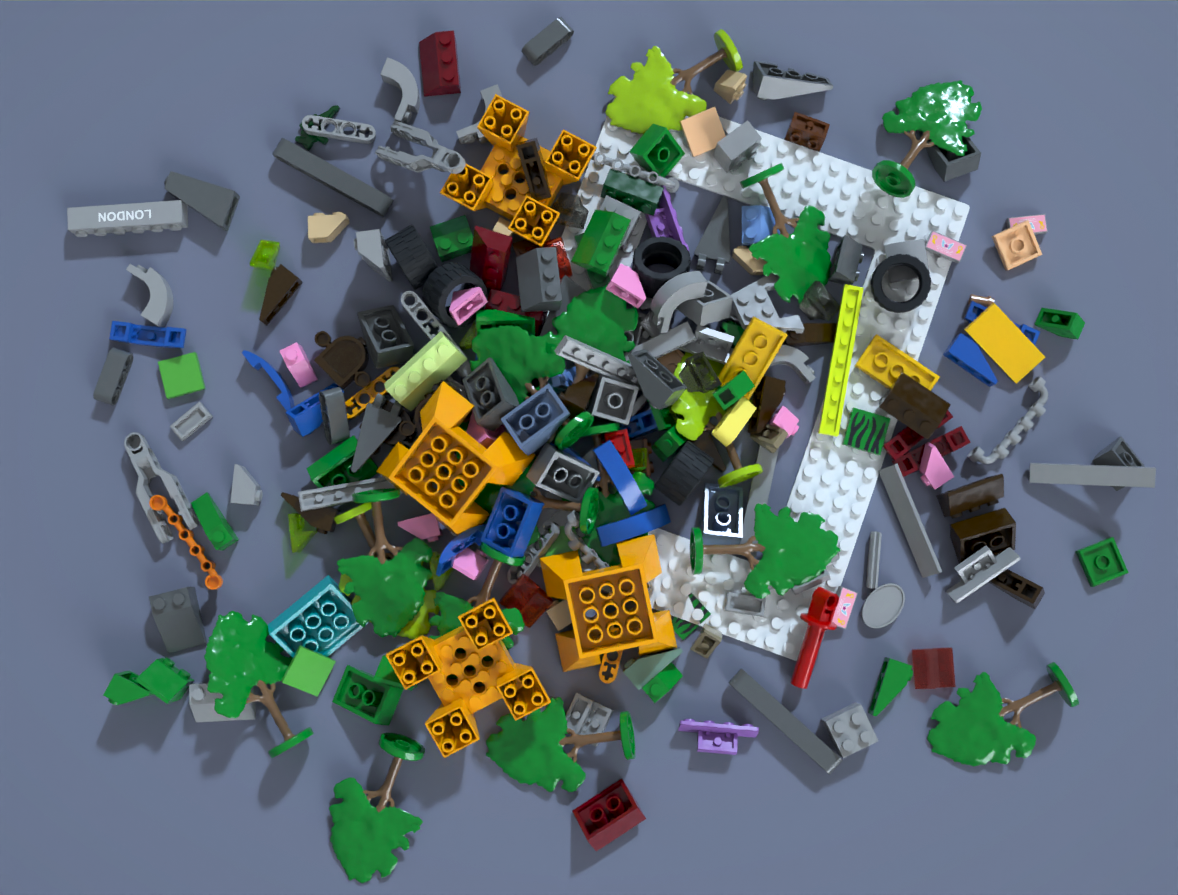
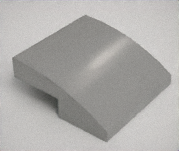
M924 239L884 245L886 259L896 254H909L919 258L929 270ZM895 266L888 270L890 283L918 279L917 274L907 266Z
M576 693L565 716L567 728L574 730L579 735L603 733L614 710ZM593 743L592 745L598 746L599 743Z

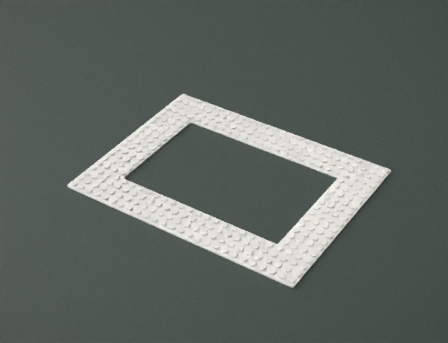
M607 116L596 144L597 149L595 153L601 152L608 158L620 159L625 164L631 166L638 165L642 170H645L629 152L643 134L632 133L631 130L610 125L611 119ZM719 117L725 136L741 126L739 123ZM670 129L668 131L685 154L667 176L750 206L762 205L770 207L758 182L744 189L741 187L740 182L782 163L784 170L768 177V182L779 208L786 218H798L806 206H813L825 215V225H818L819 230L827 231L840 238H843L844 235L849 236L859 244L874 250V255L863 284L864 289L838 437L818 434L823 406L822 401L786 505L791 510L789 516L793 518L794 522H798L800 514L803 512L819 514L825 519L820 529L825 531L831 530L838 536L837 547L840 548V552H838L840 559L826 566L831 580L796 595L792 589H789L783 596L778 595L774 588L769 589L770 595L765 597L764 617L724 611L727 591L752 595L744 585L749 572H751L749 561L730 554L703 555L702 573L693 575L690 564L689 539L659 528L648 532V535H655L662 570L661 574L648 582L651 587L648 591L651 608L658 611L670 610L672 616L702 627L706 623L726 636L797 661L808 623L803 621L800 615L801 613H808L813 592L818 587H823L836 594L838 587L841 586L879 475L878 470H881L887 452L883 447L881 455H875L842 445L852 408L891 418L884 444L891 439L897 423L896 418L879 407V402L889 389L854 365L876 334L918 361L952 261L926 250L931 278L930 292L926 300L919 307L903 313L887 311L874 300L870 285L872 274L876 267L886 259L884 245L924 239L926 244L932 230L959 241L970 207L965 203L915 186L908 197H894L881 190L875 184L872 178V171L758 130L756 131L762 139L759 144L760 147L756 151L757 154L752 159H745L741 162L742 165L737 170H730L726 173L713 156L715 148L692 157L683 131ZM599 155L597 157V161L601 162L603 160V156ZM594 160L589 162L556 250L560 284L566 275L586 291L591 289L584 268L571 262L577 250L574 236L585 232L594 211L600 209L605 199L600 197L603 184L610 168L613 169L605 164L599 165ZM621 162L615 163V168L621 166ZM634 168L632 170V173L634 175L638 174L639 172L638 168ZM622 170L619 171V172H622V173H625V174H627V175L632 176L630 173L624 172V171H622ZM653 175L650 176L651 181L656 180ZM636 177V178H638V179H641V180H644V181H646V182H649L647 179H644V178H641V177ZM640 213V219L624 251L619 249L608 273L610 280L620 263L631 267L634 250L639 245L647 223L645 213ZM888 271L882 279L884 294L895 302H905L911 299L919 287V279L890 283ZM541 446L539 449L533 452L536 455V458L543 446ZM535 486V488H537L543 496H545L549 492L538 486ZM559 509L548 521L557 523L559 527L565 526L568 521L567 515L572 511ZM580 527L576 528V533L580 537L587 535L581 533ZM539 541L536 544L537 551L540 550ZM527 556L525 562L531 563V557ZM581 557L582 572L592 571L597 568L593 562L587 565ZM606 585L601 590L610 593L612 589ZM690 593L711 613L701 624L699 620L704 616L701 609H694L688 596Z

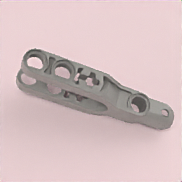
M394 121L393 125H391V132L400 138L431 148L433 150L431 158L424 155L413 156L402 151L396 152L388 146L386 148L378 146V149L375 151V154L381 159L417 173L433 168L441 172L447 171L452 174H459L466 166L465 159L458 152L439 145L438 141L428 131L398 121Z
M413 291L404 292L401 296L402 306L431 341L436 335H430L431 329L428 325L426 328L423 326L431 322V326L434 329L439 328L438 333L441 331L461 351L418 295ZM409 296L415 298V303L410 306L404 302ZM421 311L426 312L428 315L424 321L417 319V314ZM467 360L461 367L455 370L462 380L472 372Z
M133 432L127 435L124 446L139 476L136 495L159 541L164 544L172 540L173 535L162 512L153 510L149 505L150 498L153 496L149 484L156 476H161L170 497L174 499L179 509V515L183 517L186 525L190 528L189 530L199 526L198 519L177 476L161 468L154 452L142 434Z

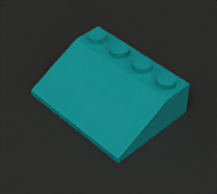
M327 575L268 624L269 635L292 658L299 645L328 657L363 627L356 622L351 599L339 590L338 584Z

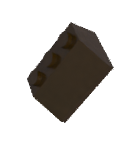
M901 372L879 402L881 409L927 440L940 425L951 405L903 372Z
M1003 474L989 476L936 495L944 517L951 516L954 519L963 516V511L969 510V512H974L981 509L980 505L987 503V506L999 503L998 499L1004 497Z
M1006 508L950 524V538L959 564L984 546H987L994 556L1009 547L1015 550L1016 522Z

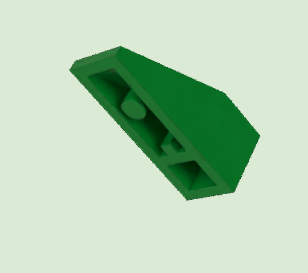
M496 309L478 310L476 312L477 336L479 329L498 328L500 325L519 326L521 329L528 331L529 336H535V318Z
M208 492L191 502L205 534L216 550L223 551L239 540Z
M885 657L868 712L869 714L877 716L907 685V682L911 680L913 675L911 665Z

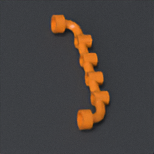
M152 496L149 501L150 507L153 510H163L166 513L169 524L175 526L179 532V538L185 540L190 547V554L197 557L201 563V569L209 574L205 579L206 587L211 590L219 589L223 584V579L215 570V562L208 560L204 555V547L197 545L193 539V531L185 528L182 523L183 517L173 511L164 496ZM175 516L177 517L176 522L173 521V518ZM185 532H188L187 538L184 537ZM198 547L199 552L196 554L195 549ZM207 563L210 564L209 569L206 568Z

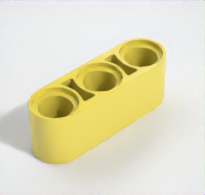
M743 396L730 406L711 434L725 447L729 446L753 415L756 407Z

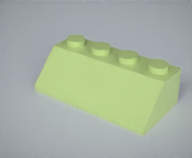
M440 331L384 383L385 389L401 405L412 411L425 399L424 395L432 393L467 358Z

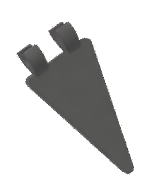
M726 196L722 197L694 251V255L698 257L697 270L703 271L706 259L717 261L714 273L722 275L724 264L729 263L731 260L728 198Z
M379 393L376 395L373 404L368 403L366 405L351 467L353 473H356L402 422L399 415L404 408L403 405L395 401L391 412L382 409L386 398Z

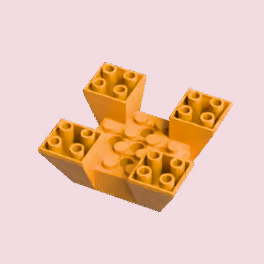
M495 94L477 126L493 146L491 153L480 171L466 164L461 173H451L440 194L472 211L488 208L512 221L508 230L542 247L560 216L559 212L550 208L563 185L580 180L597 147L564 129L551 151L540 146L551 197L536 201L531 198L516 147L519 142L528 140L524 138L529 111ZM507 170L508 173L503 175L500 174V171ZM519 178L525 180L523 183L516 182V180ZM510 194H514L516 196L514 199L507 198V196Z
M443 381L420 411L422 424L420 436L410 449L401 442H398L376 472L396 488H399L402 493L413 497L433 513L437 521L458 536L470 528L482 525L490 515L474 502L487 483L512 486L536 455L532 453L527 456L507 431H504L486 449L459 427L474 405ZM455 451L460 453L461 459L455 456ZM428 454L433 457V461L428 459ZM443 466L448 468L449 474L444 472ZM459 479L464 481L465 486L460 485ZM432 482L437 484V489L432 486Z
M654 534L617 542L620 565L582 572L578 550L576 552L570 551L539 558L547 596L567 600L573 630L555 634L563 672L601 664L600 654L637 647L639 656L677 648L670 610L652 613L647 583L662 573ZM608 585L612 587L611 592L608 594L602 593L601 589L603 586ZM633 601L635 606L632 609H626V602ZM608 605L616 607L613 613H607L605 608ZM589 609L596 611L593 617H587L585 613ZM612 625L620 627L617 632H610L609 628Z
M495 598L459 615L458 619L462 626L435 640L421 635L386 654L405 690L428 678L442 703L425 722V726L444 758L480 740L474 712L503 698L515 721L551 703L533 667L514 663L502 639L513 634V631ZM463 648L466 652L460 654L456 649ZM490 656L493 659L491 661H485L483 657ZM472 665L475 667V669L467 670L466 666ZM454 674V675H456L458 678H457V679H450V678L448 677V675ZM482 682L484 686L477 687L475 683Z

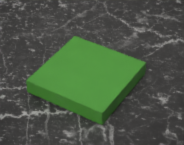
M196 352L158 362L167 399L206 389Z
M299 645L281 681L284 684L318 697L336 661Z

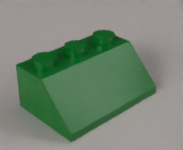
M595 210L571 262L603 277H607L630 228L631 220L615 212Z
M354 435L306 468L311 480L318 488L368 480L377 474L378 466L371 457L356 473L351 471L358 442Z

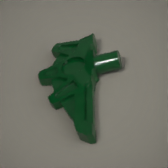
M338 105L332 106L328 111L318 116L333 118L340 107ZM310 121V123L307 124L308 128H312V126H315L312 121ZM302 122L299 126L302 129L301 136H296L295 141L302 144L307 151L317 141L324 145L327 144L329 140L327 137L307 134L303 130Z

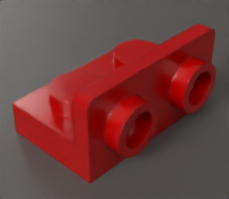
M627 429L605 433V441H602V444L610 440L628 468L635 467Z

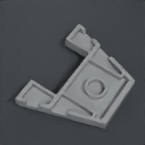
M771 273L768 277L765 276L731 295L733 297V309L743 330L746 329L754 316L783 332L792 330L796 331V333H803L805 328L799 316L779 318L767 291L775 290L774 284L780 278L778 275Z

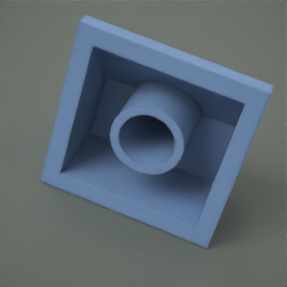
M762 205L742 206V246L749 248L752 244H756L768 235L773 234L775 219L770 207Z

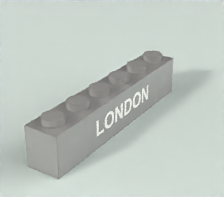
M182 200L67 208L68 230L77 237H87L88 234L105 236L106 233L123 235L125 232L131 231L133 233H144L145 230L162 232L163 229L180 231L182 228H188V209Z

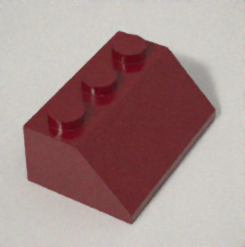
M454 30L435 32L419 42L424 97L461 93Z
M475 226L470 270L484 281L487 289L501 291L507 276L513 237Z
M494 289L490 290L485 310L496 309L535 318V336H540L548 311L521 312L520 296Z
M622 778L573 810L587 841L596 852L646 819Z

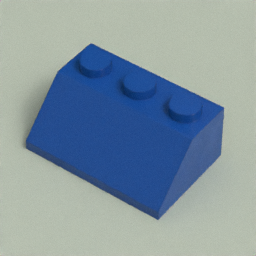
M501 487L480 541L511 558L523 557L545 503L530 495Z

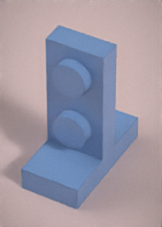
M576 366L565 369L562 374L548 379V384L551 385L557 395L561 392H566L568 386L572 385L576 375Z

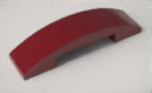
M949 411L946 412L937 429L953 418ZM907 426L886 442L883 447L891 458L896 461L923 440L924 437Z
M962 426L930 441L931 444L936 446L942 457L971 443ZM925 444L904 454L896 461H892L893 465L898 464L903 477L919 469Z

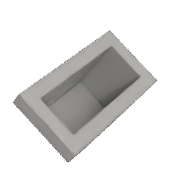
M235 464L230 503L259 506V502L262 501L263 492L260 490L261 486L244 466Z

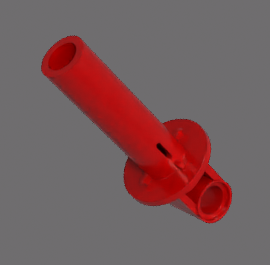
M818 587L813 592L808 613H801L800 618L807 622L808 626L790 683L803 689L808 687L825 631L827 629L836 630L837 628L832 619L839 603V597L823 587Z

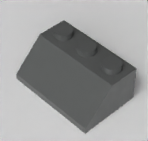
M556 247L536 248L516 257L521 312L560 310L562 294Z

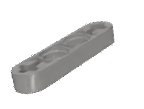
M307 115L302 120L303 130L309 135L365 144L374 142L376 138V131L369 124ZM310 121H312L315 125L312 126V128H308L307 125L310 123ZM327 124H333L335 130L327 132L324 127ZM346 127H351L354 132L352 135H346L343 130ZM357 129L360 131L359 137H357ZM366 131H370L371 134L368 138H366L365 134H363L366 133Z
M546 521L538 529L540 533L539 540L528 546L524 554L525 557H531V563L526 566L525 562L522 566H511L507 573V579L511 584L522 585L540 562L539 558L546 554L559 536L560 527L557 523ZM541 540L542 548L537 551L536 544Z

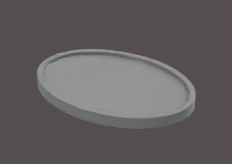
M892 583L884 584L874 589L863 604L861 612L863 622L871 628H882L892 623L899 616L904 606L905 594L903 589L899 585Z

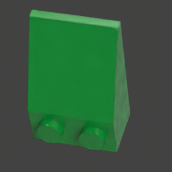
M347 665L332 702L374 724L389 726L403 688L373 681L374 675Z

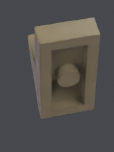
M766 424L761 433L750 434L749 437L769 452L775 453L789 434L785 429Z
M705 623L690 649L707 659L720 644L722 632Z

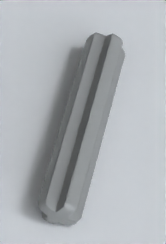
M872 531L870 533L867 588L876 589L878 586L881 532Z

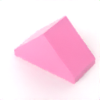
M480 287L454 291L449 311L459 326L488 303Z

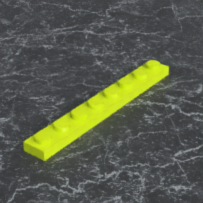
M847 284L843 286L818 434L838 437L863 287Z

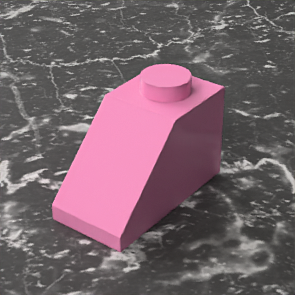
M620 263L606 290L639 309L646 296L638 273L629 266Z
M296 342L280 350L287 368L300 388L318 380L300 344Z
M782 406L775 412L769 425L785 429L789 434L786 437L787 439L790 435L794 436L797 432L799 419L786 407Z
M927 442L919 467V471L922 474L920 479L926 487L930 486L935 490L954 478V475L936 446Z
M433 513L397 522L399 527L421 540H427L428 543L438 541V537L443 536L440 522L436 520V516Z

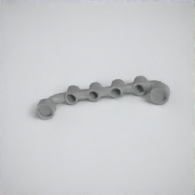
M601 152L594 153L591 160H594L599 165L605 164L611 166L616 171L622 170L630 173L633 177L647 179L652 184H661L666 187L669 193H675L679 189L680 185L676 178L670 177L667 179L661 177L654 171L647 172L638 165L631 166L625 164L622 160L608 158ZM599 155L603 156V160L601 162L597 161V157ZM616 162H621L619 168H615ZM634 168L639 169V172L636 175L632 173V170ZM652 174L657 176L655 181L650 180Z
M1041 376L1036 377L1028 386L1032 391L1040 392L1038 401L1030 406L1029 411L1017 421V425L1005 435L1004 440L992 450L990 456H983L984 451L979 446L971 450L967 457L972 462L978 461L982 464H991L998 458L1000 460L1004 459L1009 454L1006 448L1010 444L1016 445L1021 440L1018 434L1022 430L1026 432L1032 428L1034 423L1031 419L1034 416L1038 418L1045 413L1046 409L1043 406L1048 400V391L1044 386L1046 381Z
M573 510L567 515L568 521L564 527L565 534L570 540L568 542L569 547L575 552L580 549L584 553L581 557L587 565L593 562L597 566L596 569L610 567L598 557L593 549L584 543V540L572 531L573 526L579 527L580 516L578 512ZM647 583L648 591L651 589L649 583Z

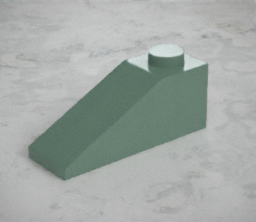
M675 648L638 657L635 660L631 658L623 665L625 667L623 672L639 690L683 651L681 648Z

